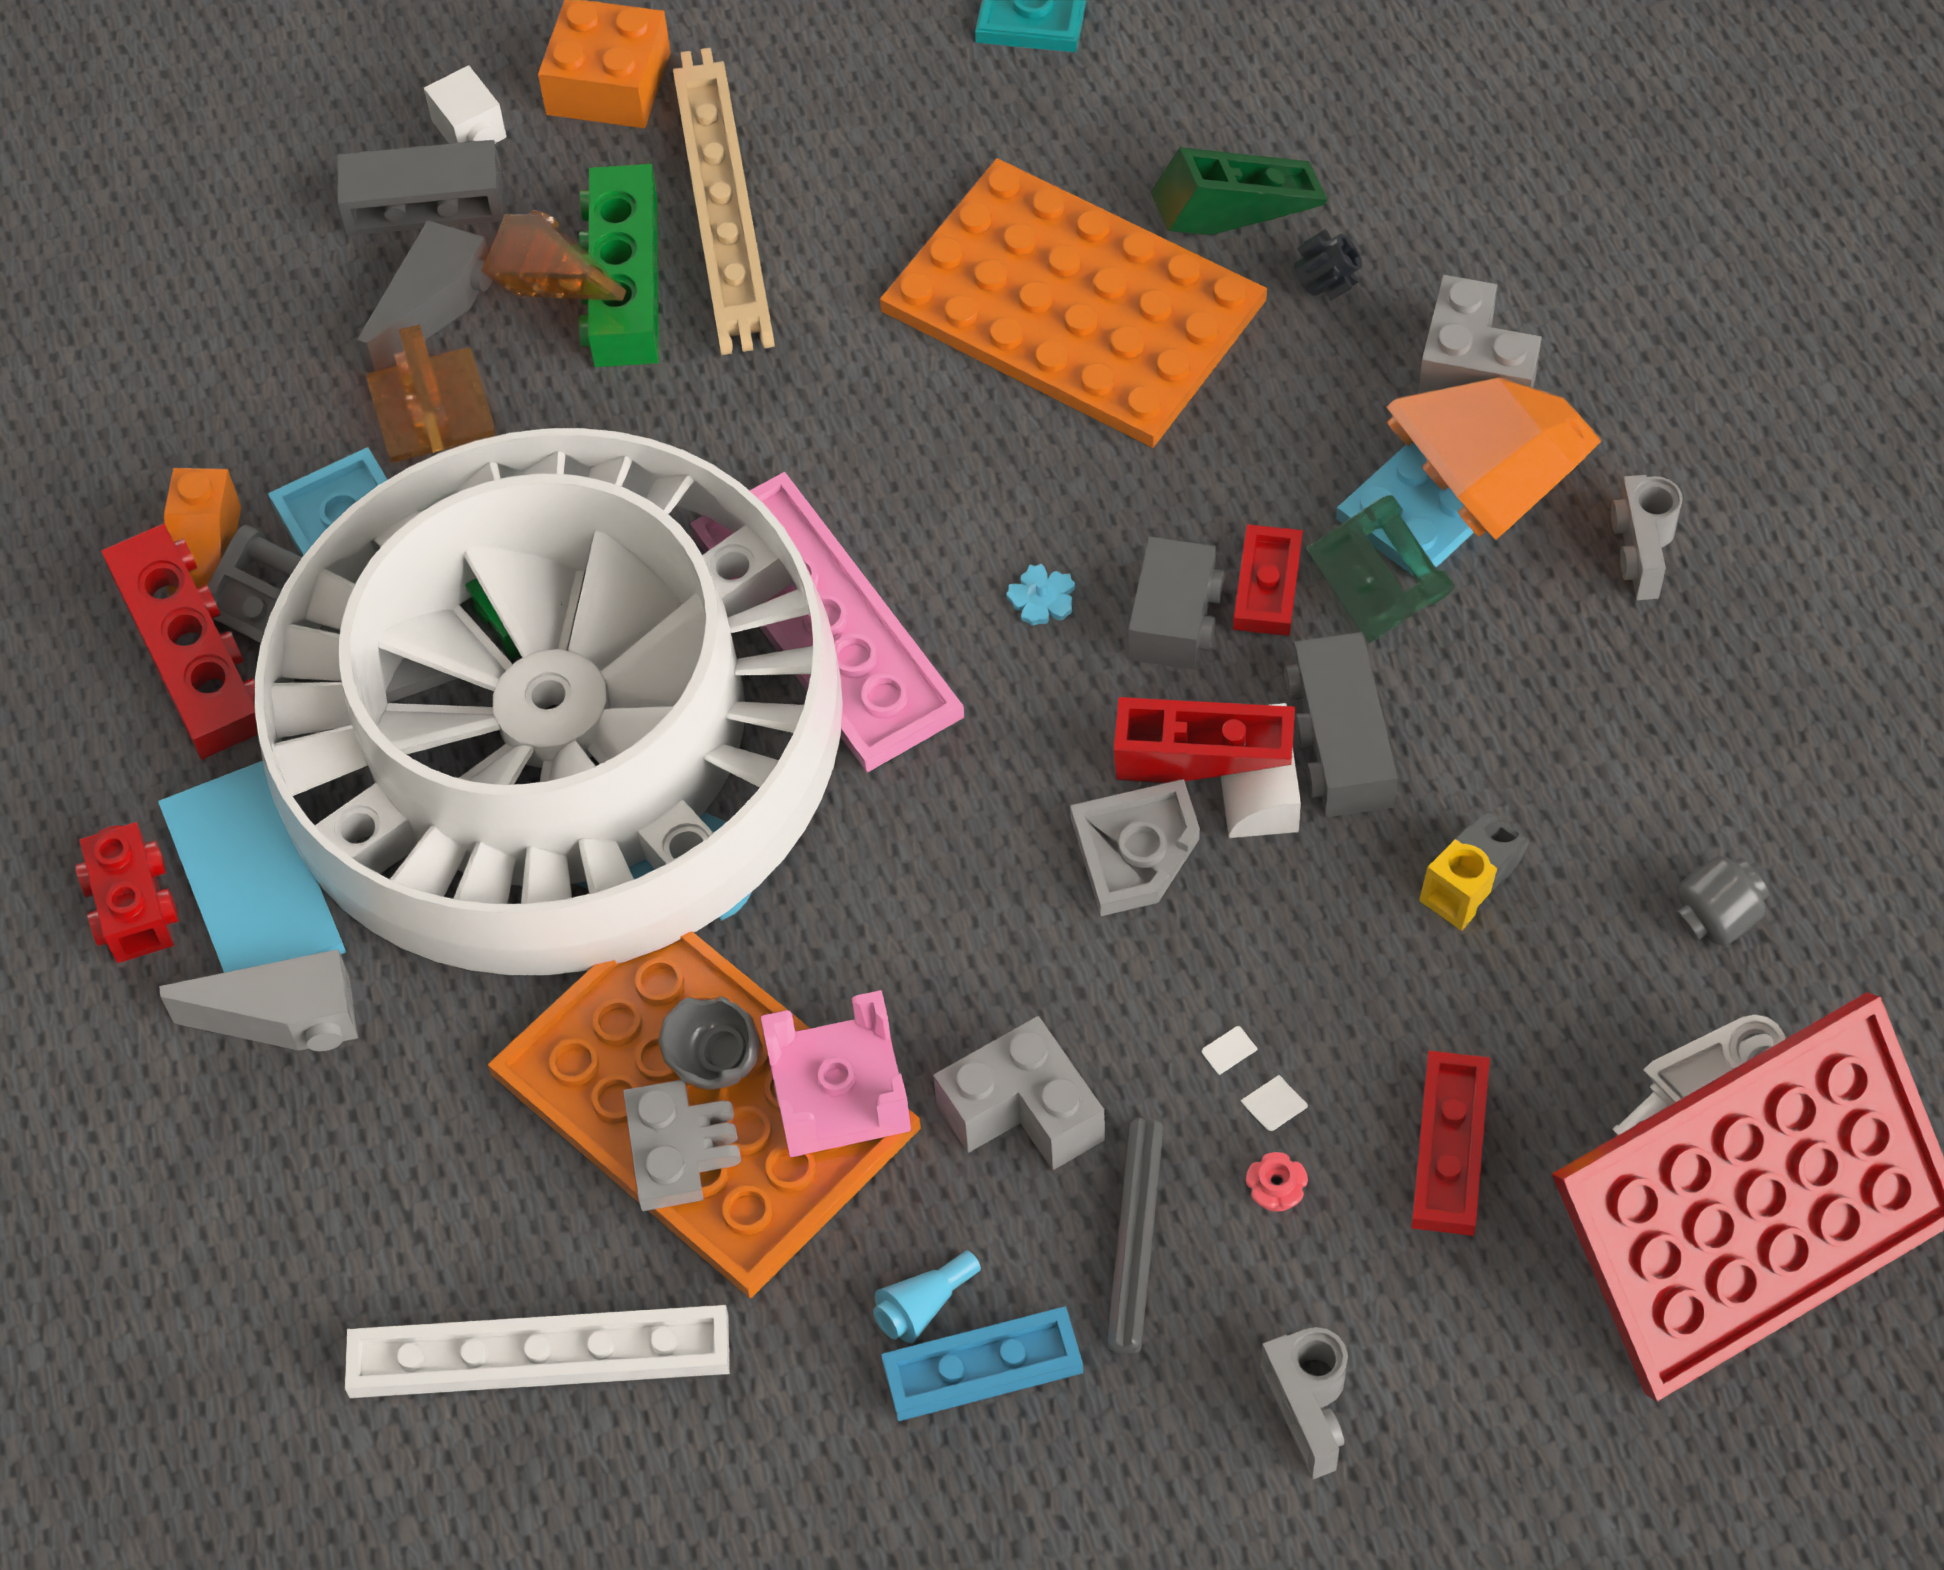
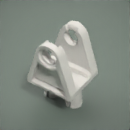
M1759 1015L1745 1016L1652 1061L1644 1071L1653 1081L1650 1088L1654 1092L1619 1126L1616 1125L1613 1130L1617 1135L1622 1134L1752 1059L1760 1051L1767 1050L1785 1040V1034L1779 1025L1768 1017ZM1762 1032L1766 1033V1034L1755 1035V1036H1753V1037H1750V1038H1748V1039L1742 1041L1746 1036H1748V1035H1750V1034H1752V1033H1762Z

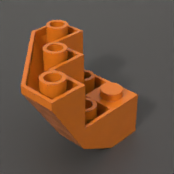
M1502 377L1398 397L1386 407L1393 415L1387 421L1391 429L1407 446L1415 443L1428 461L1421 466L1427 475L1441 490L1445 491L1449 487L1463 503L1464 506L1457 511L1463 521L1477 536L1481 537L1488 531L1495 540L1569 474L1601 442V438L1564 397Z

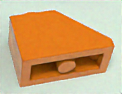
M173 468L164 511V523L173 541L184 538L192 553L198 569L189 572L196 588L205 584L208 585L237 532L242 506L228 469ZM167 586L169 596H172L178 588Z

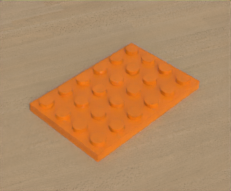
M996 158L880 298L881 312L1154 448L1266 302L1267 288Z
M691 931L680 936V940L637 958L617 964L615 960L595 964L488 1064L491 1076L640 1204L623 1090L682 1080L663 1059L658 1042L663 1019L681 1000L688 997L697 1000H708L723 996L729 999L731 1003H736L751 1015L760 1037V1045L756 1064L749 1074L741 1078L735 1085L713 1090L697 1088L685 1082L689 1106L717 1101H729L732 1103L734 1118L725 1123H732L736 1126L738 1138L735 1142L728 1145L739 1147L741 1162L732 1167L699 1172L703 1201L648 1210L751 1299L921 1129L920 1118L909 1110L911 1131L790 1157L761 1016L789 1010ZM792 1014L795 1032L811 1029Z

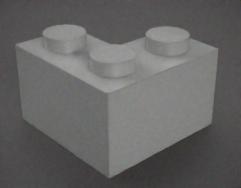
M1443 275L1422 358L1418 393L1496 377H1502L1533 387L1542 337L1492 328L1497 284Z
M1039 1016L933 1075L936 1106L968 1153L1020 1123L1052 1170L1105 1141L1104 1108Z

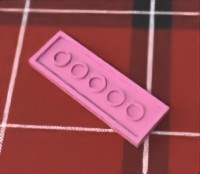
M783 472L750 490L752 494L765 504L785 528L800 552L828 615L840 669L843 701L840 737L864 770L869 772L963 719V704L788 475ZM705 515L690 523L692 537L704 553L734 533ZM735 577V578H732V579H730V580L739 579V578H741V577ZM790 584L766 602L792 592L796 588ZM810 614L759 626L777 652L813 646ZM794 674L805 690L808 691L811 674Z

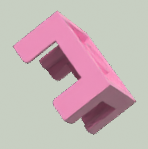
M882 990L854 996L852 1004L855 1019L795 1032L791 1011L761 1016L790 1157L911 1131L907 1096L902 1075L898 1072Z

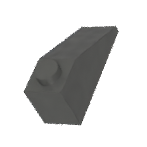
M427 220L357 339L366 372L378 374L468 311L479 292H485L490 287L494 276V263L490 260L485 237Z

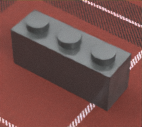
M495 140L466 141L463 143L415 146L411 148L363 151L360 153L337 155L338 206L347 236L422 229L427 220L446 226L504 221L502 171Z
M1363 632L1295 641L1293 665L1284 666V677L1289 700L1299 699L1302 712L1295 714V728L1299 747H1309L1313 762L1306 763V777L1311 798L1321 797L1325 817L1394 808L1398 777Z

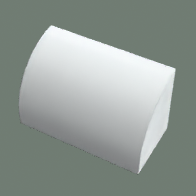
M1286 703L1272 704L1274 706H1287ZM1293 748L1291 765L1221 776L1229 838L1299 832L1301 801Z

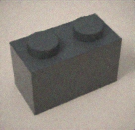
M1149 536L1128 630L1129 660L1196 670L1200 649L1210 651L1213 641L1215 617L1207 616L1210 602L1220 604L1224 585L1225 570L1215 569L1216 546Z

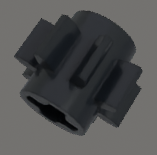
M1324 229L1297 248L1302 258L1295 262V272L1301 285L1311 295L1317 296L1325 291L1329 300L1332 301L1352 289V286L1359 282L1354 272L1361 269L1362 260L1353 242L1344 234H1339L1331 239L1328 231Z

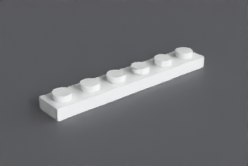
M726 1305L347 1329L345 1390L349 1398L730 1374L729 1323Z

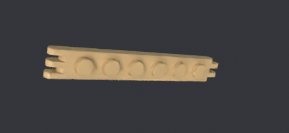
M711 47L701 49L703 64L693 66L691 51L680 52L683 67L673 69L721 355L732 354L733 344L731 336L740 335L742 351H752L751 333L760 332V339L764 349L775 347L724 61L713 63Z

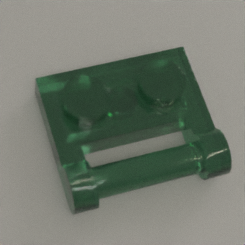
M1393 495L1380 498L1306 548L1369 643L1425 606L1444 599L1455 588V584L1446 571L1437 570L1402 519L1403 508ZM1376 529L1384 531L1418 581V584L1406 592L1403 591L1367 538V535Z

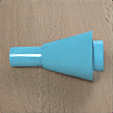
M966 1250L939 1270H931L877 1290L875 1292L876 1307L873 1309V1314L881 1330L891 1339L900 1337L907 1343H913L951 1297L952 1291L981 1270L977 1258L970 1251Z

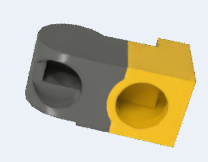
M1485 813L1472 826L1469 825L1427 867L1419 901L1462 931L1476 915L1478 906L1519 864L1527 850L1529 839L1492 813Z

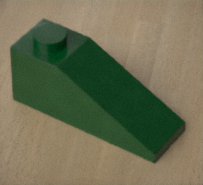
M1179 147L1151 190V195L1168 231L1214 235L1323 206L1328 200L1309 161Z

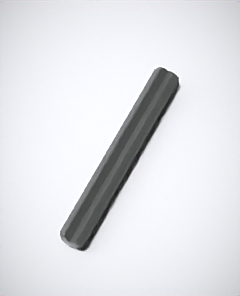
M1134 1119L1130 1123L1107 1336V1346L1109 1350L1115 1353L1136 1354L1141 1350L1163 1137V1126L1161 1122L1155 1119Z

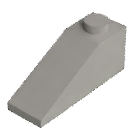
M339 949L159 986L160 997L175 1024L294 1050L311 1049L314 1051H327L340 1046L343 1041L358 1038L350 979Z

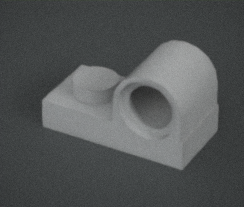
M1318 1327L1304 1329L1294 1334L1284 1335L1263 1343L1261 1369L1312 1480L1336 1471L1339 1447L1344 1445L1343 1434L1333 1411L1330 1408L1322 1411L1321 1408L1335 1401L1343 1391L1348 1360L1346 1346L1340 1337L1328 1329ZM1309 1360H1319L1326 1363L1332 1371L1317 1377L1304 1372L1300 1365Z

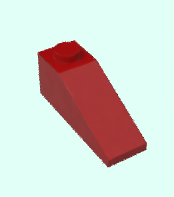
M1118 697L1114 741L1116 780L1169 783L1184 779V782L1291 765L1295 707Z

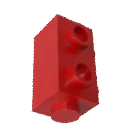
M137 822L124 826H109L95 835L79 839L85 862L75 864L84 896L86 898L94 897L97 910L87 913L97 946L107 944L117 963L175 946L169 925L179 922V917L169 888L160 890L157 876L167 872L157 841L154 840L146 843Z

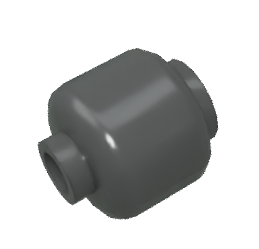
M1718 856L1680 883L1678 895L1683 907L1676 911V915L1685 930L1696 941L1706 936L1711 942L1726 946L1762 921L1766 914L1764 900L1770 894L1759 874L1746 860L1739 858L1734 862L1730 858Z

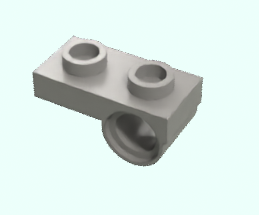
M1646 475L1625 476L1619 500H1612L1611 502L1613 532L1615 534L1623 533L1625 546H1622L1620 550L1622 577L1624 580L1633 581L1636 600L1658 599L1660 596L1666 569L1662 547L1669 544L1674 538L1682 505V493L1678 486L1663 477H1647Z

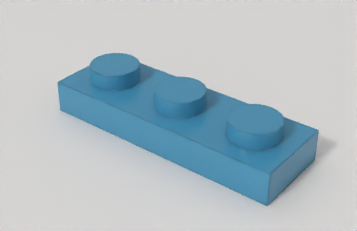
M1066 1306L881 1354L898 1421L1083 1373V1362Z

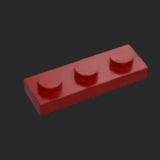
M1428 1050L1411 1229L1474 1236L1490 1057Z

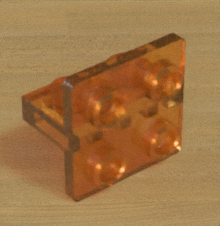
M420 324L399 329L404 351L394 354L397 366L371 372L367 375V381L389 460L395 463L494 436L496 433L472 350L470 348H462L429 357Z

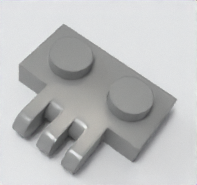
M683 1080L623 1090L638 1197L642 1211L703 1201L699 1172L732 1167L741 1162L739 1147L728 1145L735 1142L738 1138L736 1126L732 1123H725L734 1118L731 1102L717 1101L689 1106L687 1089Z

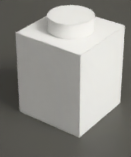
M469 65L424 87L431 120L449 144L495 140L496 144V142L506 138L499 103Z

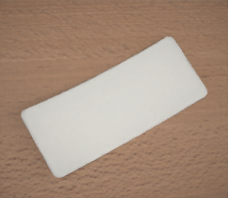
M1236 1026L1204 1047L1202 1053L1220 1075L1258 1049L1240 1026ZM1280 1075L1240 1100L1269 1131L1277 1129L1308 1107V1104Z

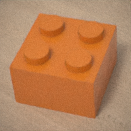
M564 0L538 72L546 115L646 128L671 53L665 12L662 10L588 0Z

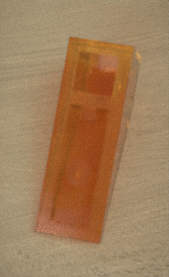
M531 210L528 215H504L481 270L486 275L520 297L623 301L626 290L575 240L558 229L559 222L555 218L536 210Z

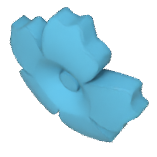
M1042 564L1037 566L1029 565L1027 572L1023 573L1020 577L1021 584L1008 585L1009 591L1006 593V598L1013 605L1014 610H1023L1021 613V620L1030 625L1046 624L1049 621V614L1056 620H1064L1072 613V597L1069 594L1074 591L1075 582L1071 580L1070 574H1061L1055 571L1048 578L1045 567Z

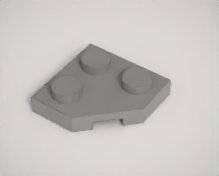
M1184 779L1070 805L1072 824L1100 916L1158 903L1199 841L1200 828Z

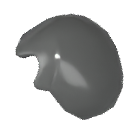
M723 996L708 1000H697L688 997L681 1000L663 1019L658 1042L664 1062L684 1082L697 1088L713 1090L735 1085L741 1078L749 1074L757 1061L760 1037L753 1017L736 1003H731L729 999Z

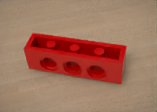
M165 523L101 550L116 587L200 759L203 760L258 735L255 715V681L251 678L243 682L235 665L244 662L231 632L227 631L220 635L212 620L221 614L207 584L196 588L189 572L198 568L184 538L174 542ZM166 586L178 588L168 598L157 599L153 597L160 588ZM194 632L201 634L200 638L191 645L180 646L175 644L178 638L186 633ZM219 679L224 681L223 686L216 692L201 693L198 691L200 686L208 680Z

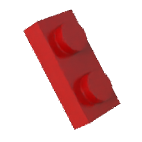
M1247 524L1233 630L1290 636L1303 530Z

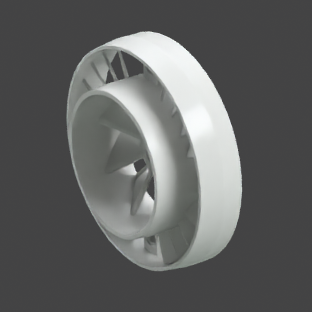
M553 428L513 432L481 439L432 456L408 467L375 487L350 506L320 535L290 575L269 616L260 645L255 675V715L268 785L274 804L294 846L321 888L354 919L373 933L402 949L435 962L471 971L504 975H554L587 971L595 964L613 960L616 961V964L662 949L680 940V936L691 931L694 933L729 911L767 878L784 860L805 831L822 800L834 768L841 736L843 706L841 678L828 615L803 558L785 528L762 501L739 481L713 464L682 449L656 440L616 431L585 428ZM675 506L702 516L705 515L734 533L702 555L691 537L669 513ZM735 577H741V578H739V579L730 580V579L735 578ZM478 579L522 659L512 664L459 605L471 597L465 587L467 582ZM790 584L796 588L792 592L766 602ZM810 614L813 646L737 659L731 633ZM324 625L338 629L340 634L320 630V627ZM403 658H407L494 691L493 707L387 703L386 689ZM811 674L804 705L745 702L741 675ZM295 679H310V680H330V681H342V682L294 683V680H295ZM560 704L559 706L553 709H546L547 707H550L552 705ZM744 722L793 733L779 760L739 749L744 731ZM328 730L287 741H282L283 737ZM497 730L500 731L501 737L505 742L504 746L459 778L433 770L407 755ZM593 756L599 765L595 766L590 757ZM525 765L542 768L540 782L514 785ZM365 766L369 767L375 784L316 825L308 819L293 798L294 795ZM730 773L760 787L747 803L714 833L700 819V816L720 792ZM371 836L368 840L362 843H356L359 839L363 837ZM408 855L391 879L380 875ZM646 859L655 870L634 879L629 867ZM456 871L464 872L454 898L444 897ZM587 881L589 894L572 898L570 884ZM511 885L523 886L521 904H507Z

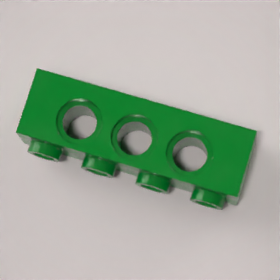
M652 164L589 168V190H580L582 221L589 222V231H580L579 234L582 263H588V272L579 274L582 305H588V315H579L581 347H591L595 367L659 363L658 195Z

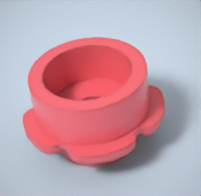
M1280 1152L1265 1154L1261 1162H1254L1250 1165L1246 1174V1184L1252 1190V1199L1259 1206L1270 1211H1284L1297 1205L1304 1195L1302 1189L1308 1183L1307 1172L1303 1165L1296 1161H1290V1157L1287 1154ZM1278 1176L1282 1178L1283 1182L1280 1185H1274L1271 1179Z

